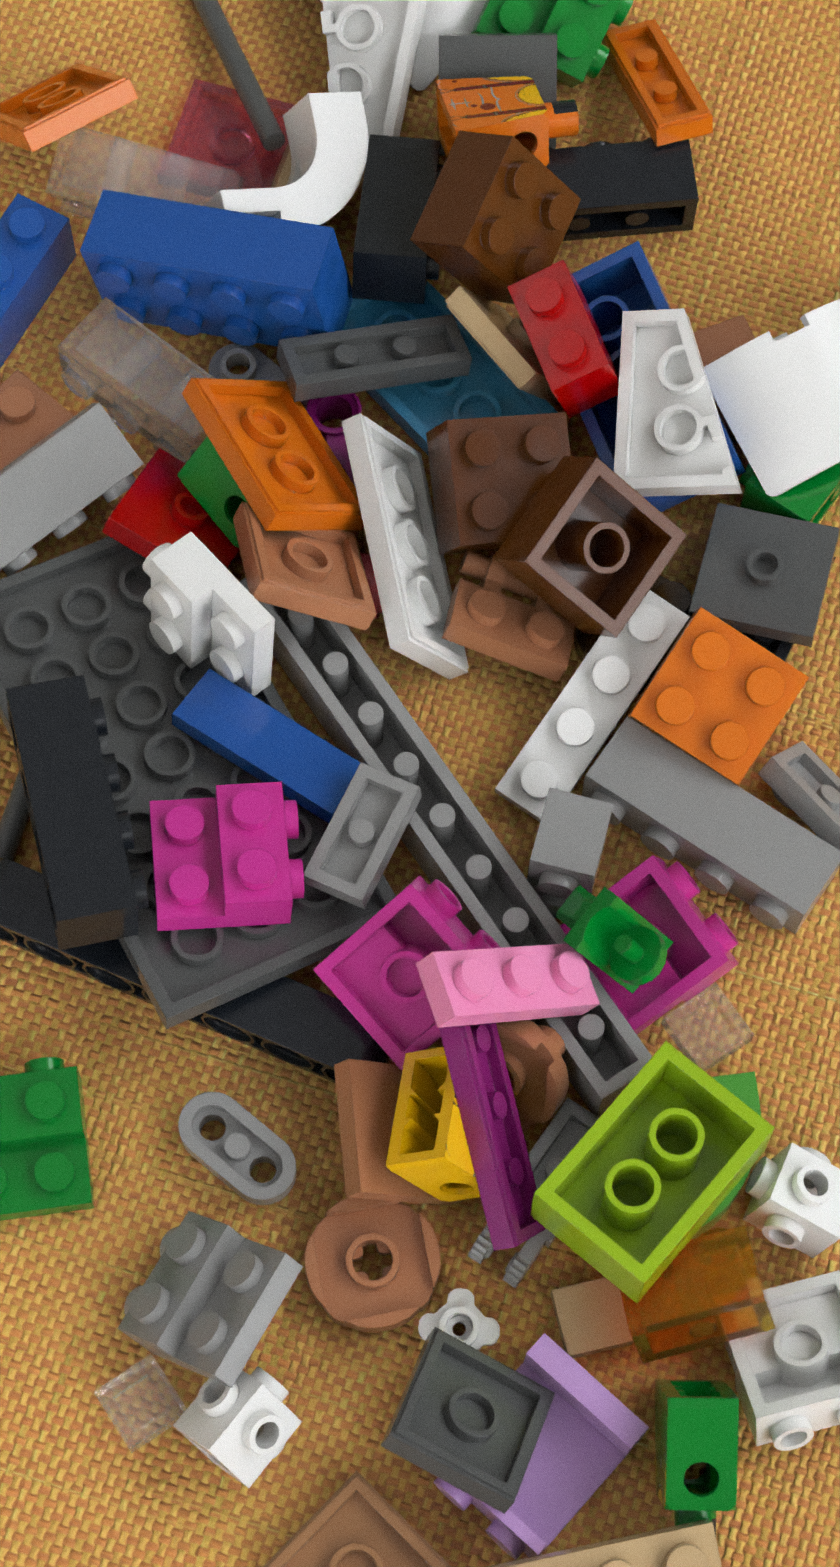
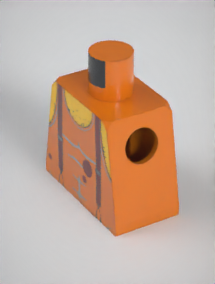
M513 76L435 80L437 132L446 157H448L459 131L513 136L540 162L547 166L549 164V139L577 136L579 133V116L575 100L544 103L533 78Z

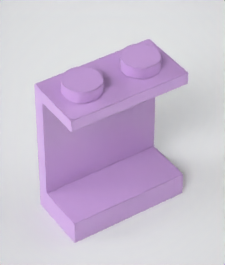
M545 1333L528 1350L524 1362L516 1370L520 1374L555 1392L512 1506L504 1514L438 1477L433 1482L462 1511H465L472 1503L492 1522L485 1530L486 1533L514 1559H517L523 1552L529 1557L541 1555L642 1439L649 1428Z

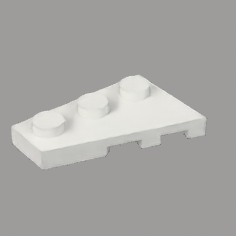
M322 0L323 11H320L322 33L326 35L330 68L327 73L329 92H361L368 127V144L370 134L400 137L427 0Z
M685 309L623 311L614 472L643 497L742 494L693 329Z

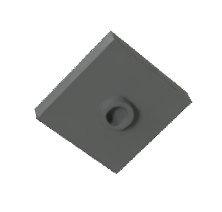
M556 33L439 34V80L527 76L533 78L544 103L557 101ZM556 138L549 139V147L556 149ZM440 142V156H446Z
M718 503L689 609L690 618L697 609L702 607L739 632L812 647L840 528Z
M434 1327L425 1340L381 1446L505 1514L516 1499L555 1392Z

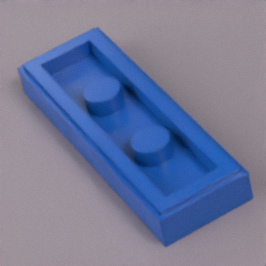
M210 668L172 713L173 726L262 782H282L284 796L291 800H296L297 804L327 823H330L361 763Z

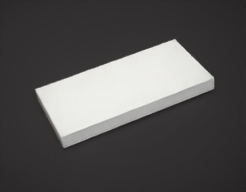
M361 413L343 420L341 423L389 646L398 653L449 680L468 673L467 668H469L464 646L442 638L452 590L444 555H439L435 514L421 453Z

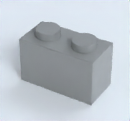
M549 788L530 857L527 880L552 916L556 918L558 909L576 887L581 885L592 894L614 804Z

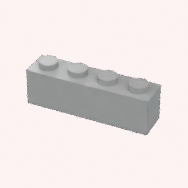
M99 402L91 403L0 470V570L3 569L7 576L19 571L38 555L32 546L45 536L53 532L59 540L86 521L88 517L82 509L101 495L109 503L130 489L136 478L132 472L144 463Z
M629 716L626 717L585 775L581 796L614 804L609 824L618 825L620 822L640 834L642 843L654 854L668 860L673 859V857L679 859L695 870L696 878L707 888L719 894L732 893L750 905L749 910L755 918L773 929L779 930L784 927L796 934L839 869L840 850Z

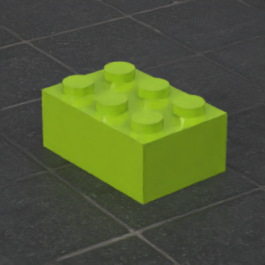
M665 1041L535 1191L530 1215L629 1298L638 1303L763 1154L775 1127L670 1043Z

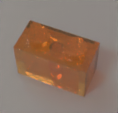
M746 1225L731 1229L714 1228L702 1233L698 1238L691 1239L638 1303L634 1302L620 1290L629 1333L643 1364L776 1329L758 1258Z

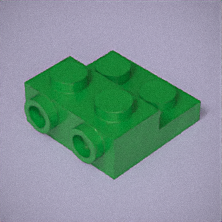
M487 0L471 34L556 33L557 80L572 88L582 83L585 76L594 79L598 75L610 51L609 47L602 44L604 36L611 23L617 27L622 24L634 0Z
M43 1057L27 1061L24 1064L25 1073L0 1076V1221L95 1208L82 1079L77 1066L65 1068L62 1058Z

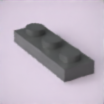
M453 314L280 339L276 356L294 402L469 375L472 361L470 352Z

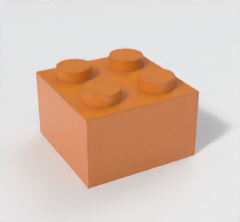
M700 607L693 613L627 716L739 786L809 677Z

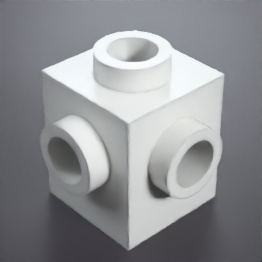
M791 1143L772 1159L763 1157L757 1163L745 1188V1192L752 1195L743 1220L761 1229L764 1237L770 1242L784 1248H795L811 1258L840 1239V1169L832 1165L827 1156L813 1148L799 1147Z
M257 1366L251 1375L242 1370L232 1388L209 1378L200 1388L197 1397L173 1426L210 1461L250 1488L270 1461L283 1450L286 1441L302 1421L282 1403L289 1394L287 1389L270 1374Z

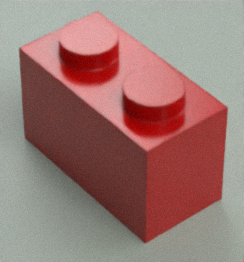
M564 259L507 287L549 387L569 418L618 395V372L584 294Z

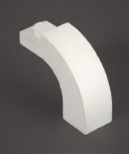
M361 92L308 93L283 115L291 152V172L286 186L220 190L203 206L321 226L325 224L352 198L364 173L368 153V127Z

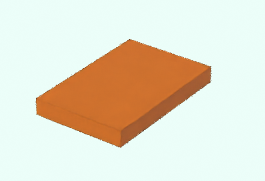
M77 63L1 101L0 139L34 152L138 99V96L129 78Z
M191 378L181 394L265 531L362 530L364 528L354 484L301 401L294 402L286 381Z

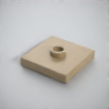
M459 286L445 300L447 303L446 307L518 389L543 400L545 399L557 406L560 405L549 387L522 321L516 317L513 319L503 307Z

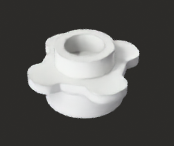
M457 1288L448 1294L447 1303L436 1313H426L421 1317L418 1324V1332L425 1341L434 1327H437L480 1351L483 1346H492L497 1342L500 1335V1327L494 1318L485 1317L474 1305L475 1298L471 1291ZM457 1323L463 1324L466 1329L465 1333L461 1336L455 1335L452 1331L453 1326Z

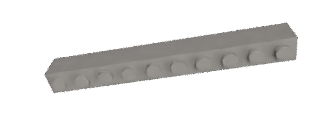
M244 578L240 583L249 591L247 580ZM259 602L275 618L273 656L337 748L359 762L420 786L422 798L401 840L431 883L435 879L440 880L457 897L462 910L456 916L473 935L479 930L487 932L501 948L566 944L563 941L566 934L349 627L337 622ZM588 966L590 978L600 1005L583 1015L532 1019L531 1021L537 1025H546L553 1028L562 1037L565 1043V1052L562 1058L567 1066L569 1081L590 1112L600 1117L652 1056Z

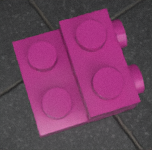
M282 782L216 785L215 797L149 801L157 931L291 923L293 899L304 898V870L302 858L289 859L287 840L298 839L299 837L298 807L296 800L283 799Z
M652 855L611 886L609 890L673 941L667 950L666 963L661 973L652 981L640 985L632 994L583 956L586 964L636 1034H639L681 1001L689 1002L737 966L739 963L730 950L739 943L718 914L714 913L706 919L694 903L692 898L701 891L687 870L678 861L668 867L663 860ZM564 923L560 925L567 935L571 929Z
M421 875L313 969L401 1071L403 1070L405 1053L426 1050L441 1037L416 963L432 952L501 948L487 932L479 930L473 935L456 916L462 910V906L454 893L443 882L435 879L428 885Z

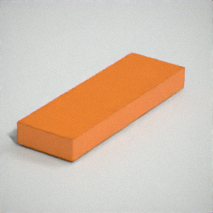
M655 19L607 30L602 44L610 48L607 60L657 147L713 133V116Z

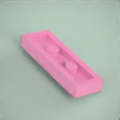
M567 943L439 951L430 953L416 963L438 1028L583 1015L600 1005L583 956Z

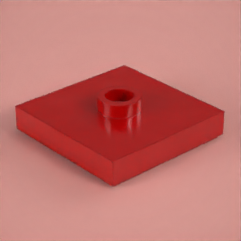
M159 448L108 517L102 532L147 558L158 546L164 543L173 544L192 531L213 555L229 569L239 554L240 549L234 547L177 476L186 463Z

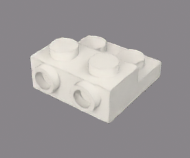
M192 531L173 544L164 543L155 548L145 559L142 568L151 578V588L146 592L143 604L151 611L149 629L157 644L168 654L176 652L191 669L210 656L211 663L219 675L232 683L236 682L243 690L253 696L270 686L275 618Z
M840 1270L714 1302L715 1319L735 1372L736 1390L756 1446L773 1442L776 1449L790 1451L809 1443L814 1436L813 1431L840 1425Z

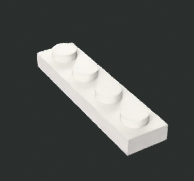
M649 590L617 638L600 635L498 783L495 792L540 822L549 788L572 792L683 630L690 616Z

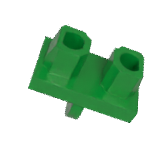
M581 885L576 887L556 913V918L571 929L563 941L632 994L640 985L652 981L661 973L666 963L667 950L673 941L605 886L597 897Z

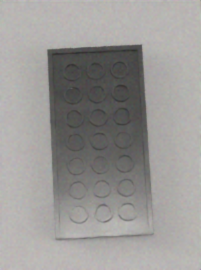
M108 536L0 579V717L12 738L6 697V688L84 675L89 699L101 697L108 735L98 738L102 755L114 753L116 758L121 792L112 793L116 812L127 810L129 813L135 849L125 851L129 870L141 868L143 872L149 908L138 910V935L119 938L118 940L167 1030L328 957L396 895L382 874L366 908L362 909L305 884L304 881V898L293 899L290 924L157 931L149 801L215 797L216 785L264 782L172 725V713L209 668L216 673L217 671L211 663L210 656L191 669L176 652L168 654L157 644L149 629L151 611L143 604V598L151 588V578L142 568L146 558ZM272 682L270 686L255 695L256 698L293 720ZM283 795L284 800H291ZM297 804L298 839L287 840L289 859L302 858L303 870L305 871L329 823Z

